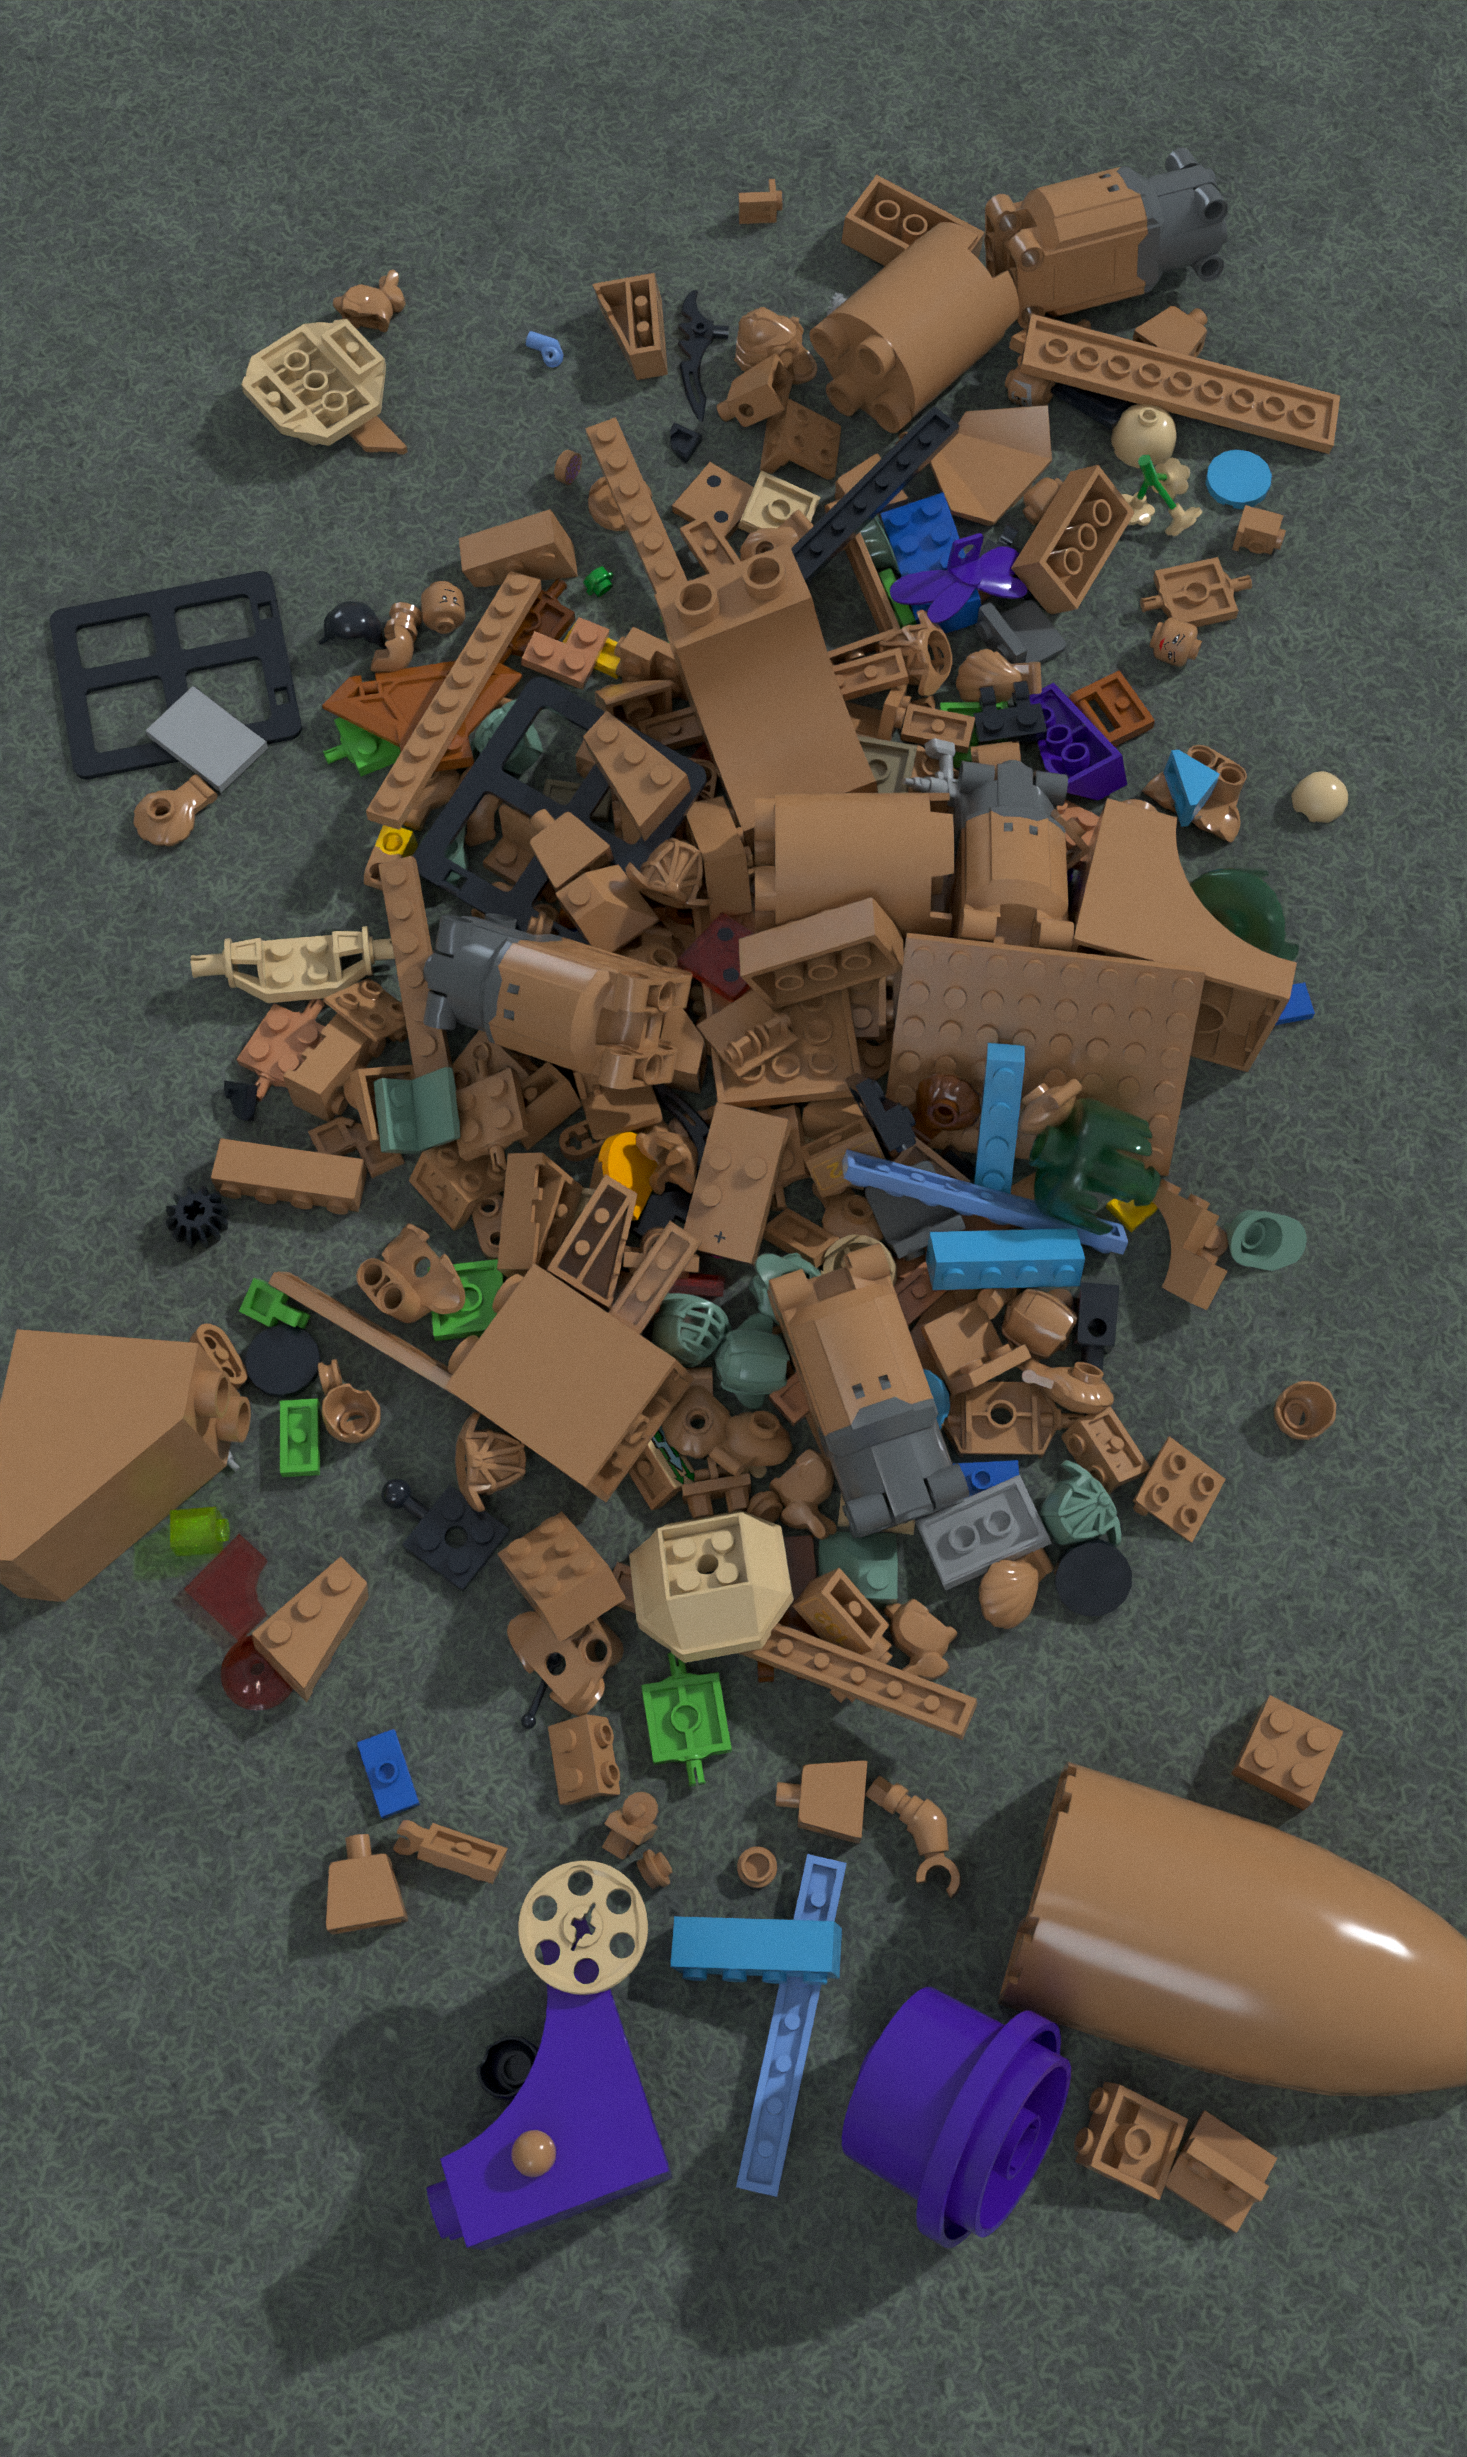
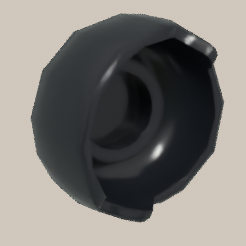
M505 2036L488 2045L481 2064L476 2068L482 2089L496 2099L513 2101L534 2064L538 2048L522 2036ZM509 2059L511 2065L512 2079L508 2076L506 2072V2065Z

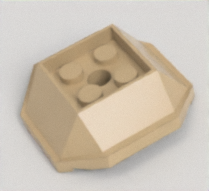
M347 319L334 320L333 323H308L301 325L251 356L246 377L244 376L241 385L244 394L281 434L299 438L313 446L318 444L330 446L381 413L386 363L383 356Z
M742 1510L697 1518L696 1520L691 1519L665 1524L663 1527L657 1528L649 1539L629 1554L636 1620L639 1629L656 1642L671 1650V1653L684 1663L762 1649L771 1636V1630L780 1621L794 1600L781 1526Z

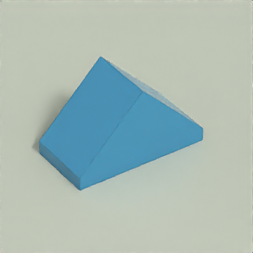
M1172 750L1163 773L1171 797L1174 800V806L1181 827L1191 823L1211 797L1220 774L1182 751Z

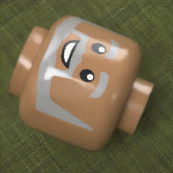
M1019 365L1015 370L1012 369L1008 373L1005 387L1008 389V398L1012 403L1022 407L1044 406L1052 399L1053 394L1050 392L1051 388L1055 385L1054 381L1020 373Z

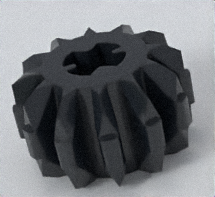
M187 1186V1195L185 1197L174 1194L173 1199L177 1205L166 1206V1212L170 1217L166 1220V1226L169 1231H173L172 1236L176 1242L180 1243L185 1240L187 1247L192 1249L197 1240H199L202 1247L207 1248L209 1243L208 1237L211 1236L214 1240L220 1241L221 1235L218 1229H228L229 1223L224 1217L228 1215L229 1211L226 1204L221 1203L222 1198L218 1193L210 1194L208 1189L202 1186L196 1194L192 1188Z

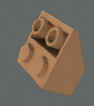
M683 1008L665 1012L660 1039L672 1042L671 1046L678 1049L672 1083L663 1084L669 1088L700 1094L708 1063L705 1040Z

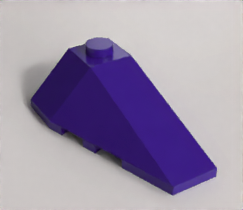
M1054 682L1042 688V693L1029 695L1030 704L1041 703L1047 728V738L1037 740L1046 772L1066 774L1068 776L1067 793L1098 801L1127 785L1122 754Z

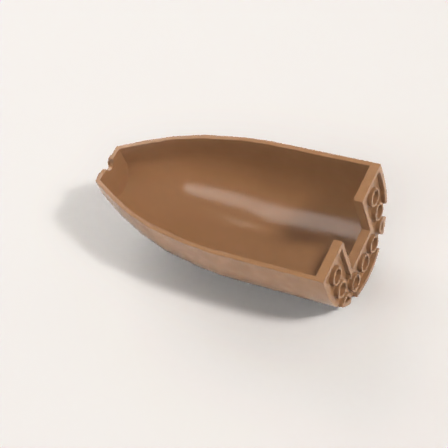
M1066 1762L1061 1770L1041 1847H1044L1045 1850L1028 1912L1018 1926L997 2004L1021 2012L1033 2011L1051 2022L1200 2071L1253 2084L1329 2096H1393L1439 2091L1467 2085V1939L1440 1915L1392 1882L1321 1846L1266 1824Z

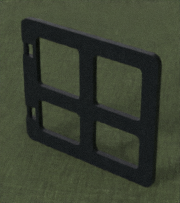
M256 571L62 608L53 612L50 617L72 764L75 774L81 779H94L180 762L155 742L101 753L95 750L87 695L93 691L159 679L163 683L168 710L188 691L186 678L189 673L259 660L262 662L272 716L268 720L245 724V726L265 740L267 744L295 739L302 731L275 587L271 575L265 571ZM238 598H248L250 600L256 630L254 636L191 649L181 648L175 613L178 610ZM270 605L272 618L260 619L258 607ZM144 616L151 618L157 649L155 655L87 669L82 667L77 640V631L79 629ZM286 690L289 703L277 705L275 692Z
M535 677L527 683L413 854L417 861L418 873L421 878L449 892L484 915L494 913L517 919L515 929L526 932L531 916L538 918L540 912L534 910L533 905L549 882L535 855L512 890L508 892L500 890L446 858V852L485 795H493L531 818L542 809H546L554 820L565 812L572 813L607 842L614 856L610 864H619L626 874L625 868L629 862L641 873L640 867L642 863L647 861L650 854L661 843L673 836L707 782L706 772L702 766L619 720L685 772L691 788L690 792L645 842L640 837L635 844H629L590 821L610 789L609 784L596 764H594L571 801L566 805L557 803L503 771L504 765L543 709L556 713L587 732L605 713L602 709L545 677ZM451 872L467 880L461 889L446 881ZM553 921L551 930L558 933L557 936L589 945L579 931H570Z

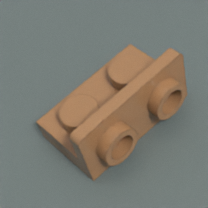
M1111 1406L1102 1412L1079 1418L1061 1436L1077 1464L1087 1470L1094 1479L1098 1480L1108 1494H1111L1117 1487L1144 1476L1151 1469Z

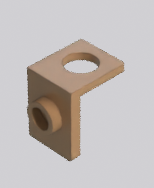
M1054 809L1051 812V816L1065 828V832L1076 843L1066 853L1068 871L1089 852L1090 848L1081 838L1086 832L1073 817L1066 821Z

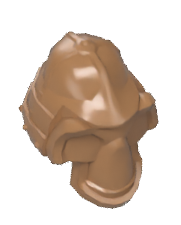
M764 307L752 310L745 316H742L739 321L734 359L742 371H748L769 356L777 353L793 377L792 384L806 383L817 374V364L813 356L802 345L804 329L799 323V318L792 316L789 319L786 316L777 315Z

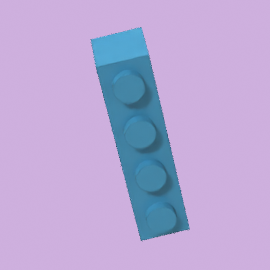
M988 1043L974 1184L1011 1194L1025 1066V1046Z
M1076 1228L929 1232L926 1264L932 1290L1080 1286L1085 1263V1256Z
M674 1916L671 1967L679 1973H683V1979L692 1981H706L707 1974L722 1975V1980L729 1982H746L748 1975L762 1976V1981L766 1983L784 1984L787 1983V1977H803V1983L826 1985L828 1978L839 1979L842 1928L835 1921Z

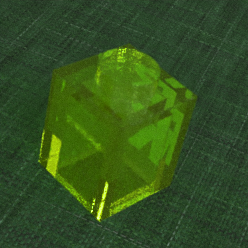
M216 1506L170 1510V1548L177 1557L223 1553V1541H229L230 1537L229 1522L227 1518H223Z

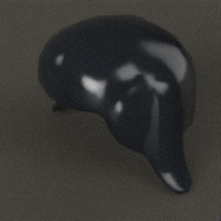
M352 601L337 604L326 615L324 619V637L318 642L320 645L333 640L336 635L344 639L364 637L367 642L376 643L381 648L387 649L385 646L386 641L382 635L380 620L374 610L367 604Z

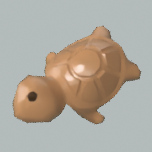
M663 1120L642 1128L641 1132L636 1136V1146L648 1159H655L657 1162L654 1172L649 1177V1185L656 1194H662L665 1191V1182L670 1181L678 1184L691 1194L694 1191L697 1180L698 1152L695 1144L686 1136L673 1133Z

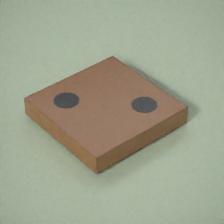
M709 462L672 505V512L690 523L709 513L726 540H728L738 529L737 527L754 487Z

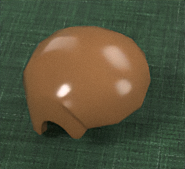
M395 624L392 627L391 633L385 634V638L389 640L385 642L387 649L376 650L370 671L376 673L398 671L407 668L411 662L414 651L411 634L405 627Z
M1310 1381L1297 1382L1287 1387L1276 1399L1273 1408L1274 1419L1280 1430L1292 1439L1310 1440L1311 1438L1318 1437L1333 1425L1336 1416V1402L1331 1392L1320 1383ZM1304 1411L1306 1417L1305 1422L1302 1425H1299L1302 1413Z
M349 1383L342 1384L331 1389L322 1400V1419L328 1433L339 1441L355 1444L366 1441L374 1435L380 1426V1406L368 1390L359 1391L354 1389ZM353 1415L363 1416L362 1418L347 1422Z

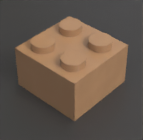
M1270 1695L1259 1709L1231 1774L1304 1811L1315 1799L1343 1731Z

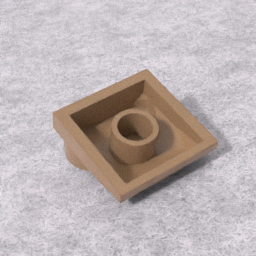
M413 1065L365 1068L349 1072L350 1077L344 1084V1094L348 1103L355 1109H358L368 1142L380 1141L373 1081L381 1078L415 1079Z

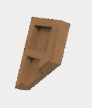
M375 416L349 433L365 452L382 451L397 452V454L408 452L407 446L378 416Z

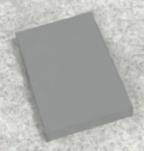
M194 686L146 729L147 736L220 793L268 749L265 740Z
M1020 1475L970 1496L960 1504L937 1511L915 1521L945 1590L986 1573L991 1564L1000 1560H1016L1052 1544Z

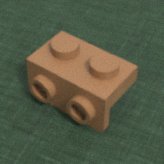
M586 1714L548 1726L561 1805L575 1804L598 1796L613 1797L620 1795V1771L615 1763L612 1745L614 1735L607 1717Z

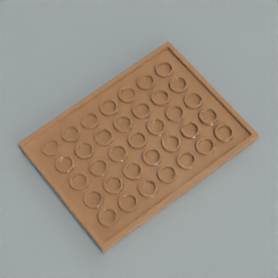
M907 933L886 1098L895 1103L900 1102L903 1107L907 1106L912 1113L917 1109L916 1090L918 1089L919 1082L933 1074L941 1073L954 1074L970 1082L974 1090L979 1094L981 1105L987 1044L1025 1046V1066L1021 1099L1042 1083H1045L1050 1089L1056 1086H1063L1072 1079L1079 1081L1082 1091L1075 1096V1105L1072 1113L1060 1127L1050 1132L1036 1135H1025L1017 1130L1014 1158L1046 1162L1061 1159L1064 1164L1168 1176L1206 973L1205 968ZM1022 1102L1020 1103L1019 1116L1025 1108ZM980 1116L971 1127L954 1131L942 1130L927 1146L929 1148L945 1149L951 1144L958 1151L976 1153Z

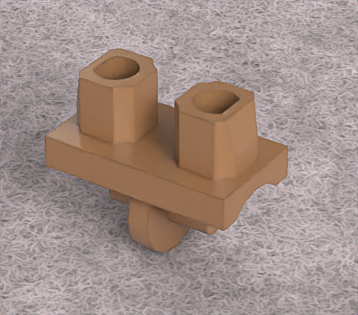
M707 1457L708 1468L694 1470L695 1483L681 1485L684 1505L688 1504L689 1511L694 1520L714 1516L711 1500L724 1497L726 1498L729 1513L739 1510L747 1512L749 1493H751L750 1474H740L737 1477L731 1476L730 1472L722 1466H717L716 1462L710 1457Z
M636 1792L628 1796L624 1801L623 1807L610 1813L604 1823L612 1830L602 1848L623 1860L627 1854H633L638 1845L652 1838L658 1826L653 1824L658 1814V1804L655 1798L646 1792Z

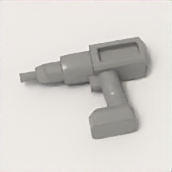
M936 738L931 739L925 743V752L930 758L939 760L940 771L935 773V777H912L911 779L903 777L902 783L921 793H950L947 806L954 807V797L958 787V779H954L953 774L955 745L952 742Z

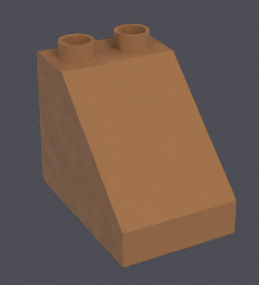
M17 1329L0 1402V1583L21 1598L58 1602L67 1601L226 1467L231 1442L242 1443L247 1437L251 1417L250 1403L247 1397L240 1396L239 1392L230 1383L228 1373L221 1371L199 1343Z

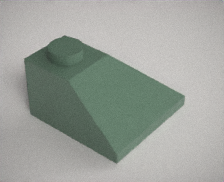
M836 1532L834 1535H829L823 1540L819 1539V1577L840 1568L875 1609H885L888 1604L897 1603L898 1558L896 1533H874L862 1538L853 1539L850 1532Z

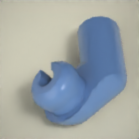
M533 331L528 333L526 346L541 351L544 363L547 366L554 368L562 363L564 355L558 340Z

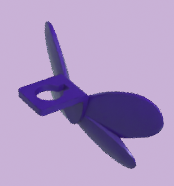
M981 533L955 540L952 543L947 570L922 571L901 577L891 586L890 596L895 602L903 605L932 603L927 611V616L933 623H942L961 610L975 588L1001 598L1017 599L1026 595L1027 587L1021 580L1012 577L1015 573L1011 567L1018 558L1019 553L1010 547H997L979 558L984 537ZM967 545H974L966 554V557L961 559L958 555L961 549Z

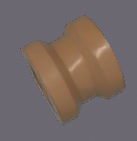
M394 603L390 608L389 616L391 619L386 622L384 633H391L393 625L397 624L405 627L410 632L414 643L418 635L416 627L420 626L422 621V612L417 607L408 603Z

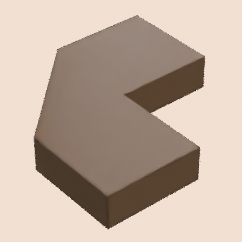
M340 1116L308 1131L318 1153L343 1156L357 1149L364 1160L371 1178L405 1163L401 1153H381L380 1141L368 1142L363 1125L355 1123L354 1120Z

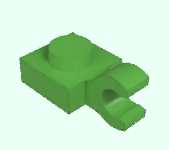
M253 1278L239 1309V1312L268 1327L276 1326L278 1321L281 1320L290 1326L296 1327L297 1325L305 1329L310 1315L286 1304L289 1298L287 1294L258 1278Z

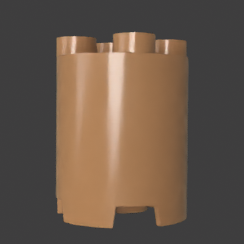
M951 222L938 223L925 235L914 241L811 329L809 335L812 346L824 359L833 377V380L826 386L827 396L840 413L851 416L861 408L874 418L883 429L890 433H897L1001 341L1005 330L1019 317L1018 294L1008 271H1004L992 278L985 266L970 251L978 240L977 234L959 224Z
M775 793L774 797L755 798V866H774L755 867V934L785 925L792 920H800L819 914L823 910H832L873 897L902 932L903 939H906L907 933L949 938L952 914L945 913L944 875L954 874L953 814H946L950 793Z

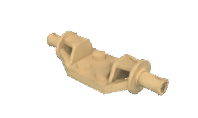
M363 926L362 932L334 931L332 935L267 941L255 938L233 943L231 938H227L224 941V950L220 954L191 955V970L193 978L225 975L228 978L230 988L238 987L266 1003L325 998L356 984L365 975L372 976L375 961L392 960L395 958L391 938L373 940V937L369 935L368 926ZM362 953L363 960L342 970L343 956ZM237 964L257 965L259 978L239 972Z

